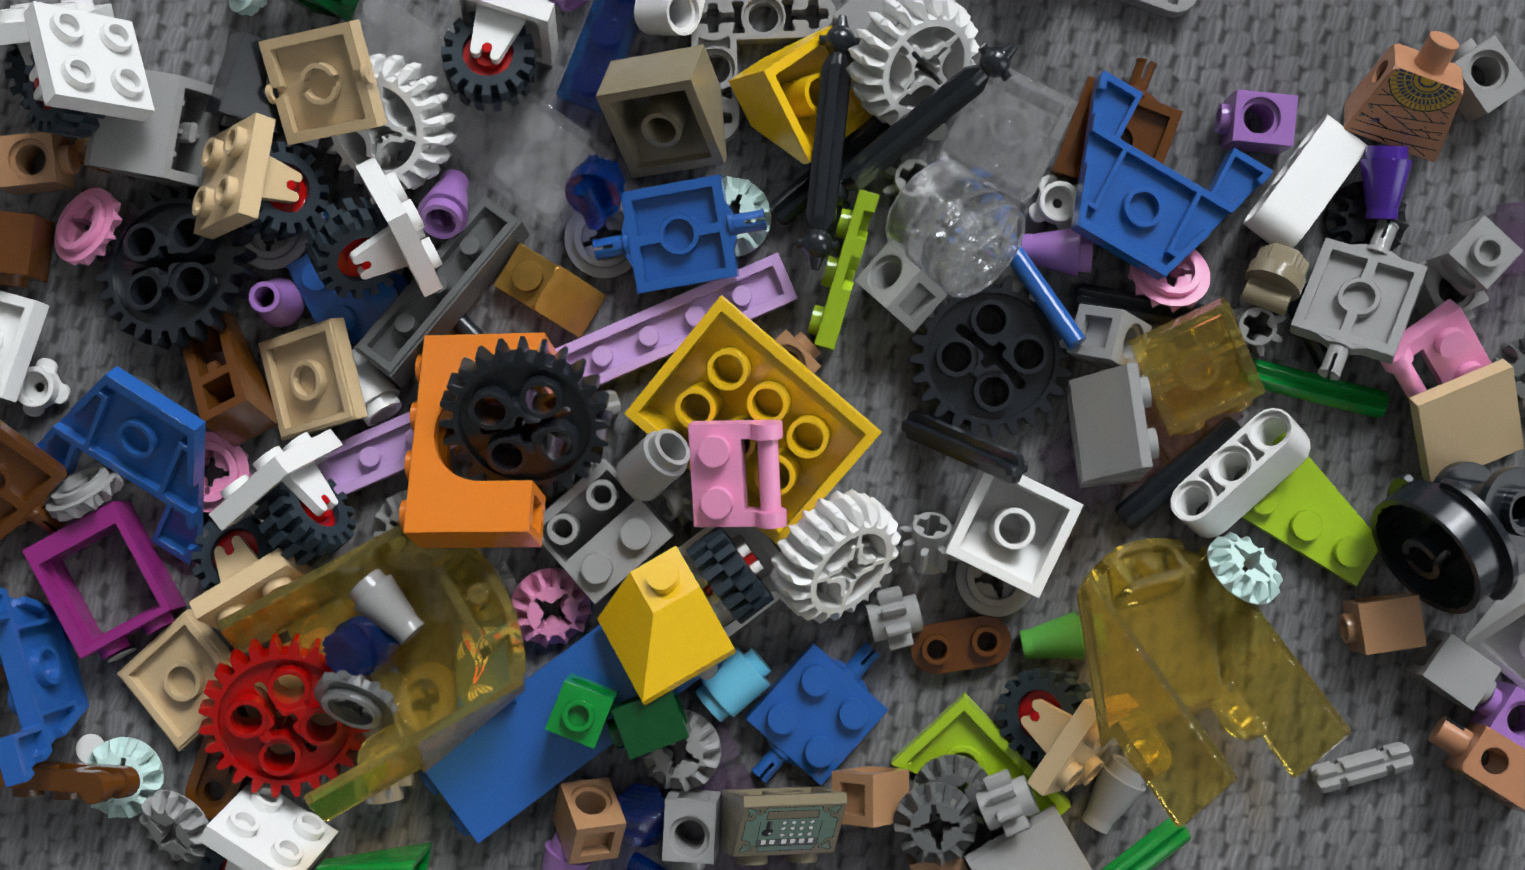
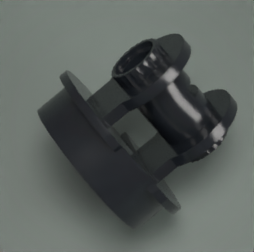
M1460 461L1446 466L1440 471L1433 482L1415 480L1409 474H1400L1396 477L1388 488L1386 499L1379 503L1373 511L1371 529L1376 547L1382 559L1402 585L1412 594L1419 595L1420 600L1426 604L1451 614L1470 612L1488 597L1492 600H1503L1512 593L1519 577L1516 555L1525 553V467L1507 466L1492 474L1481 464Z

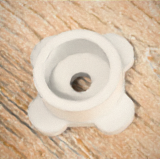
M1054 175L1042 177L1038 182L1040 192L1036 203H1033L1028 210L1032 221L1035 223L1046 221L1056 225L1058 230L1070 229L1078 184L1072 185L1065 181H1058ZM1059 199L1062 202V206L1055 208L1053 200Z
M41 358L37 361L36 366L28 367L18 401L24 404L23 411L29 416L39 417L44 414L45 408L55 403L64 404L70 398L71 390L68 385L61 382L57 374L58 365L52 359ZM38 383L44 384L42 392H38L36 389Z

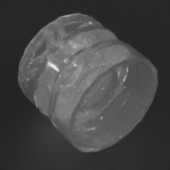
M944 159L929 164L914 175L903 187L889 210L885 228L887 240L893 247L916 266L922 267L923 272L940 285L949 295L966 298L982 291L994 282L1010 265L1023 239L1025 219L1024 215L1015 205L1005 200L996 190L988 189L977 175L959 161Z

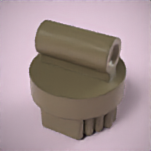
M1276 242L1260 247L1256 258L1251 260L1244 275L1247 284L1242 293L1241 301L1284 316L1290 302L1300 297L1306 283L1305 275L1309 269V262L1303 258L1299 250Z

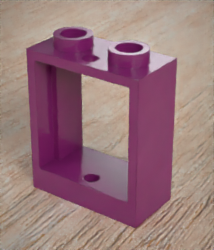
M130 500L112 501L22 550L80 659L99 654L102 660L108 659L131 646L127 639L128 637L143 629L146 635L149 636L168 627L175 621L172 614L187 606ZM119 529L159 604L102 634L63 559Z

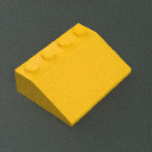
M722 295L624 413L647 434L661 429H671L679 433L688 445V424L692 421H782L783 438L778 439L781 507L787 510V526L776 529L758 528L777 545L779 540L787 538L791 532L788 525L797 524L802 518L803 510L811 511L814 509L819 498L824 499L882 432ZM745 439L748 507H761L757 440ZM689 459L688 464H687V468L691 471L690 459Z

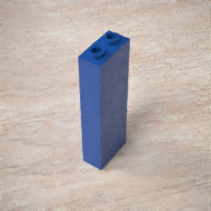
M600 624L516 686L517 705L479 713L460 727L458 731L448 736L443 742L437 744L417 760L422 767L419 775L423 783L434 795L442 794L453 809L449 812L452 822L464 836L468 837L471 834L476 842L480 843L614 743L607 723L594 749L545 730L563 682L570 673L619 691L614 705L638 695ZM701 677L692 678L676 687L677 693L680 694ZM612 712L610 713L608 720L614 718Z

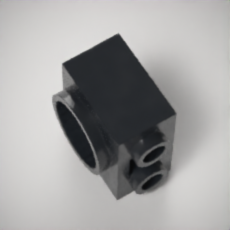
M246 31L231 34L205 112L220 117L218 125L225 129L254 113L276 119L271 144L278 141L286 142V148L291 146L287 144L277 106L268 101L265 93L268 74L258 43L265 39ZM319 139L296 143L295 145L302 148H317Z

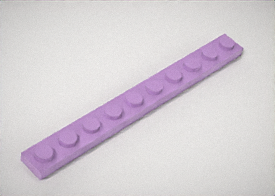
M777 252L740 268V277L708 282L555 348V350L558 352L564 346L568 347L566 362L569 364L584 358L587 362L583 377L599 374L601 377L599 386L672 355L721 295L751 320L798 301V297ZM500 401L489 403L494 406L502 405ZM410 412L341 441L343 445L318 466L326 481L331 478L337 484L333 488L337 494L343 491L347 496L405 471V455L408 450H412L414 436L410 425ZM451 445L450 451L456 449L457 445Z

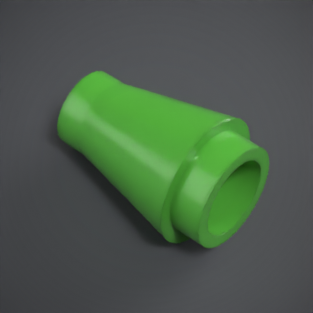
M1075 610L1035 627L1020 630L1025 660L1035 658L1085 660V655L1097 653L1089 613L1077 615Z

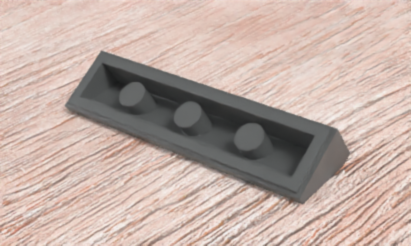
M485 195L481 197L468 213V224L465 229L454 237L446 239L437 249L443 265L434 270L443 288L424 297L413 278L353 348L399 387H404L415 374V361L418 354L423 353L424 336L448 335L505 267L519 243L523 244L529 236L521 220Z

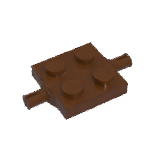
M1137 58L1128 84L1142 92L1143 95L1122 133L1121 139L1163 164L1183 111L1160 103L1150 93L1146 92L1157 64L1150 61L1145 67L1147 59ZM1088 76L1084 81L1050 171L1051 174L1077 184L1093 85L1096 79Z
M1 420L0 540L12 529L25 524L27 521H31L51 535L57 532V529H62L66 521L59 522L57 518H52L44 504L49 493L67 477L66 467Z

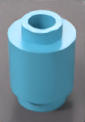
M737 647L735 649L737 653L717 665V672L711 679L704 680L701 678L703 684L695 690L696 695L705 707L721 722L729 715L735 717L771 685L765 676L772 670L753 648L744 653Z

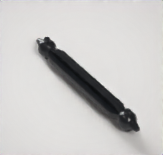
M839 15L834 27L826 35L819 36V45L826 46L830 54L824 61L821 71L806 208V220L810 232L804 238L797 239V248H803L805 254L809 257L811 270L819 271L824 258L828 257L832 251H838L839 241H833L828 232L836 221L851 86V77L845 68L851 64L848 58V54H850L848 48L858 45L861 40L859 37H855L854 33L849 29L847 16Z
M1013 42L1002 47H989L987 43L981 45L978 48V51L981 53L979 64L964 67L848 161L841 170L837 207H840L841 210L842 208L847 209L850 206V203L847 201L849 191L863 189L984 91L989 78L1000 77L1003 82L1007 81L1012 76L1008 71L1011 59L1018 50L1015 43Z

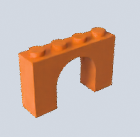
M545 332L424 336L423 353L418 354L415 361V375L419 384L417 402L412 403L410 408V425L414 432L412 450L407 451L404 461L405 475L409 481L407 500H402L399 508L400 527L403 533L419 548L542 547L545 495L533 480L473 481L455 475L450 462L451 445H444L443 443L447 428L439 426V419L444 409L439 405L444 390H448L446 385L451 373H459L458 369L464 357L475 362V355L479 346H484L494 355L498 339L503 338L510 350H514L517 348L520 336H525L529 349L537 350L542 339H547L548 353L555 355L557 351ZM533 387L534 390L542 394L553 393L548 387ZM483 398L488 404L498 401L494 398Z

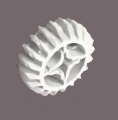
M884 0L883 11L880 13L868 11L871 20L866 29H856L861 40L858 45L848 48L851 57L855 61L845 69L853 79L850 88L853 90L854 95L858 97L862 108L871 115L874 114L881 122L892 126L964 67L976 65L971 57L979 52V45L974 39L978 30L974 27L973 22L970 21L971 16L967 13L966 9L954 0Z
M374 54L369 57L388 124L331 136L334 144L329 147L326 153L340 154L342 161L338 169L339 171L346 172L354 169V184H364L356 166L375 157L385 175L393 171L395 172L404 191L407 188L416 189L424 185L426 179L437 176L439 171H441L439 164L448 161L452 155L445 145L454 142L457 135L446 129L445 125L453 122L456 115L443 111L441 104L448 100L449 95L445 93L436 95L433 88L438 77L430 75L421 78V63L413 62L406 65L404 56L393 55L386 58L385 54ZM409 140L415 141V147L406 162L397 161L398 151L403 150L404 143Z
M853 489L845 494L835 491L828 501L819 498L814 509L811 511L803 510L802 518L795 525H788L791 532L787 538L778 541L781 552L773 556L771 560L775 568L770 578L775 583L774 590L779 594L780 600L796 615L802 616L807 621L814 619L818 623H822L828 618L836 621L844 611L853 613L860 601H869V594L873 589L881 587L880 581L882 577L892 571L889 564L890 561L899 554L895 546L899 543L901 536L896 531L898 523L892 518V514L874 497L870 498L867 494L858 493Z

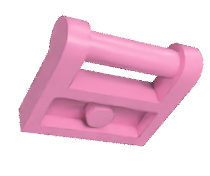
M1448 299L1405 330L1392 364L1380 361L1386 372L1394 374L1408 399L1427 390L1412 365L1414 355L1420 352L1438 385L1492 364L1462 308L1451 299Z
M692 421L688 424L694 527H758L762 529H776L787 526V510L781 507L778 439L783 438L782 421ZM745 439L757 440L761 507H748Z

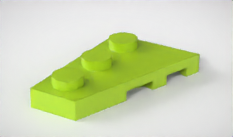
M859 189L853 209L842 208L834 236L844 239L839 258L828 257L821 285L830 287L825 307L815 304L807 334L816 336L814 345L817 349L833 352L851 295L854 275L858 269L866 244L867 229L871 216L875 213L879 194Z
M1287 433L1276 437L1272 446L1282 442ZM1309 456L1298 468L1241 517V519L1353 586L1359 584L1378 552L1370 527Z
M965 692L891 760L892 765L901 769H909V771L916 775L930 760L949 754L961 755L972 759L986 771L988 776L1008 769L1012 779L1025 775L1028 781L1037 768L1031 760L1022 757L1023 752L1021 750L1014 752L1008 746L1012 740L1009 737H1002L1000 728ZM965 782L961 787L957 786L956 788L963 792L964 785L967 782ZM1030 786L1039 808L1038 813L1054 804L1061 816L1071 807L1069 799L1061 791L1042 796Z

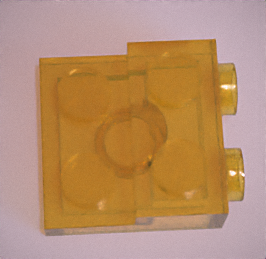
M1223 297L1127 341L1134 359L1138 363L1142 377L1147 376L1149 379L1152 406L1159 423L1170 436L1193 433L1206 424L1205 420L1223 412L1235 413L1244 410L1253 403V398L1266 393L1231 306Z

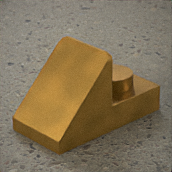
M521 243L515 249L494 284L498 289L579 338L583 337L607 297L570 271L554 264Z

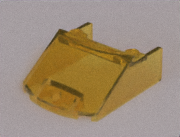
M400 525L216 623L222 635L234 648L243 653L249 651L248 648L252 639L256 638L262 644L270 640L274 633L279 635L285 631H288L291 639L295 633H300L301 644L304 648H309L316 638H320L321 648L319 653L321 654L352 639L373 681H378L380 689L389 691L394 696L393 702L398 707L394 717L395 723L373 734L363 742L358 751V765L304 795L308 807L324 822L337 817L420 769L423 773L428 771L524 692L526 687V653L519 620L501 579L489 561L478 548H419L403 533ZM376 569H380L386 576L389 574L393 575L415 613L425 623L421 631L403 646L394 637L353 610L355 604L348 598L353 588Z
M1148 538L1123 544L1106 554L1085 576L1076 596L1101 748L1118 743L1125 752L1130 764L1139 772L1177 827H1181L1193 820L1237 782V775L1193 715L1212 709L1219 718L1220 725L1229 735L1246 741L1262 737L1293 778L1304 774L1351 734V729L1257 606L1234 596L1220 584L1210 568L1207 558V547L1203 546L1195 553L1185 550L1181 540Z

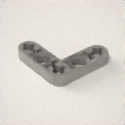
M705 0L701 19L708 17V10L718 9V14L721 18H735L733 7H742L741 25L744 33H734L735 22L719 24V32L710 33L707 24H698L697 29L691 34V46L704 44L710 59L720 58L730 68L727 79L719 83L721 94L729 91L732 92L731 99L722 97L723 116L732 118L731 123L724 124L726 143L735 137L740 124L739 102L728 82L738 75L737 45L794 43L827 26L833 25L834 27L832 17L836 10L831 0ZM783 5H793L791 16L807 14L808 6L816 5L820 14H827L828 19L820 20L819 28L810 29L807 20H792L793 31H784L786 13ZM757 7H769L777 14L778 22L772 30L759 32L750 25L749 16Z

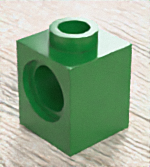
M570 673L563 682L545 730L594 749L601 738L619 691Z

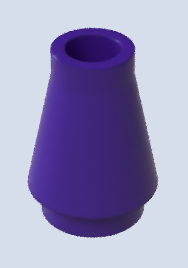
M1366 146L1365 159L1359 160L1366 203L1365 219L1398 220V209L1413 160H1408L1409 147Z

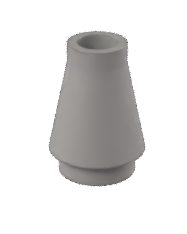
M380 569L372 571L363 578L348 595V598L355 604L353 610L394 637L402 646L415 637L425 625L415 613L393 575L389 574L386 576Z
M1112 754L1108 763L1104 762L1101 771L1096 777L1087 808L1081 816L1082 820L1093 829L1108 834L1112 825L1146 791L1143 784L1148 778L1147 773L1130 760Z

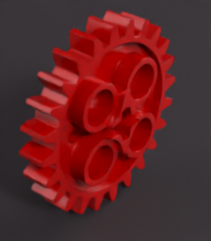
M274 633L269 648L264 649L261 643L254 638L251 640L248 648L249 656L235 648L232 650L229 658L231 666L219 662L214 672V676L218 681L208 680L203 693L209 698L202 700L198 710L199 714L208 717L202 720L199 734L213 735L207 741L205 752H222L216 768L222 770L233 765L236 768L232 779L234 784L249 776L253 778L251 792L256 793L263 783L271 784L272 797L276 798L281 791L282 785H289L294 797H299L302 783L308 782L318 792L321 790L323 774L337 782L341 772L339 764L352 768L356 757L353 750H364L366 737L362 733L368 732L370 729L353 728L337 720L329 726H321L311 719L312 715L326 713L315 699L313 692L324 672L337 673L339 670H346L351 675L354 674L355 663L353 661L340 667L337 665L340 653L339 648L331 650L327 655L319 653L321 648L320 638H316L309 648H304L301 644L300 633L294 634L290 646H283L279 635ZM291 674L301 679L303 685L290 689L280 684L278 678ZM262 682L267 687L268 692L262 687L256 686L255 683ZM241 705H251L257 708L261 715L256 718L243 717L236 708ZM278 711L283 715L281 718L277 716ZM291 713L295 715V720L289 716ZM304 739L308 741L310 744L316 745L317 747L309 748L304 742ZM275 743H283L289 745L294 752L289 755H279L273 752L269 746Z

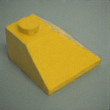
M833 25L816 31L760 59L728 81L751 127L802 164L812 162L821 71L824 61L830 54L826 46L819 45V36L826 35L833 28ZM851 88L845 137L873 116L862 108L858 97L854 95Z
M677 546L632 570L597 618L644 705L651 703L737 653Z

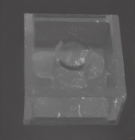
M1009 68L1008 71L1012 76L1007 81L1003 82L1000 77L989 78L984 91L958 111L935 161L1026 203L1035 194L1079 101Z

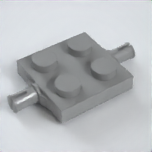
M1378 220L1369 245H1351L1330 238H1326L1292 320L1290 333L1320 342L1328 348L1321 367L1318 369V374L1326 379L1333 361L1335 363L1331 370L1330 380L1336 381L1340 379L1348 354L1362 355L1388 364H1392L1425 281L1428 267L1403 260L1392 251H1389L1399 230V226L1393 221H1390L1386 234L1382 238L1386 230L1387 220Z

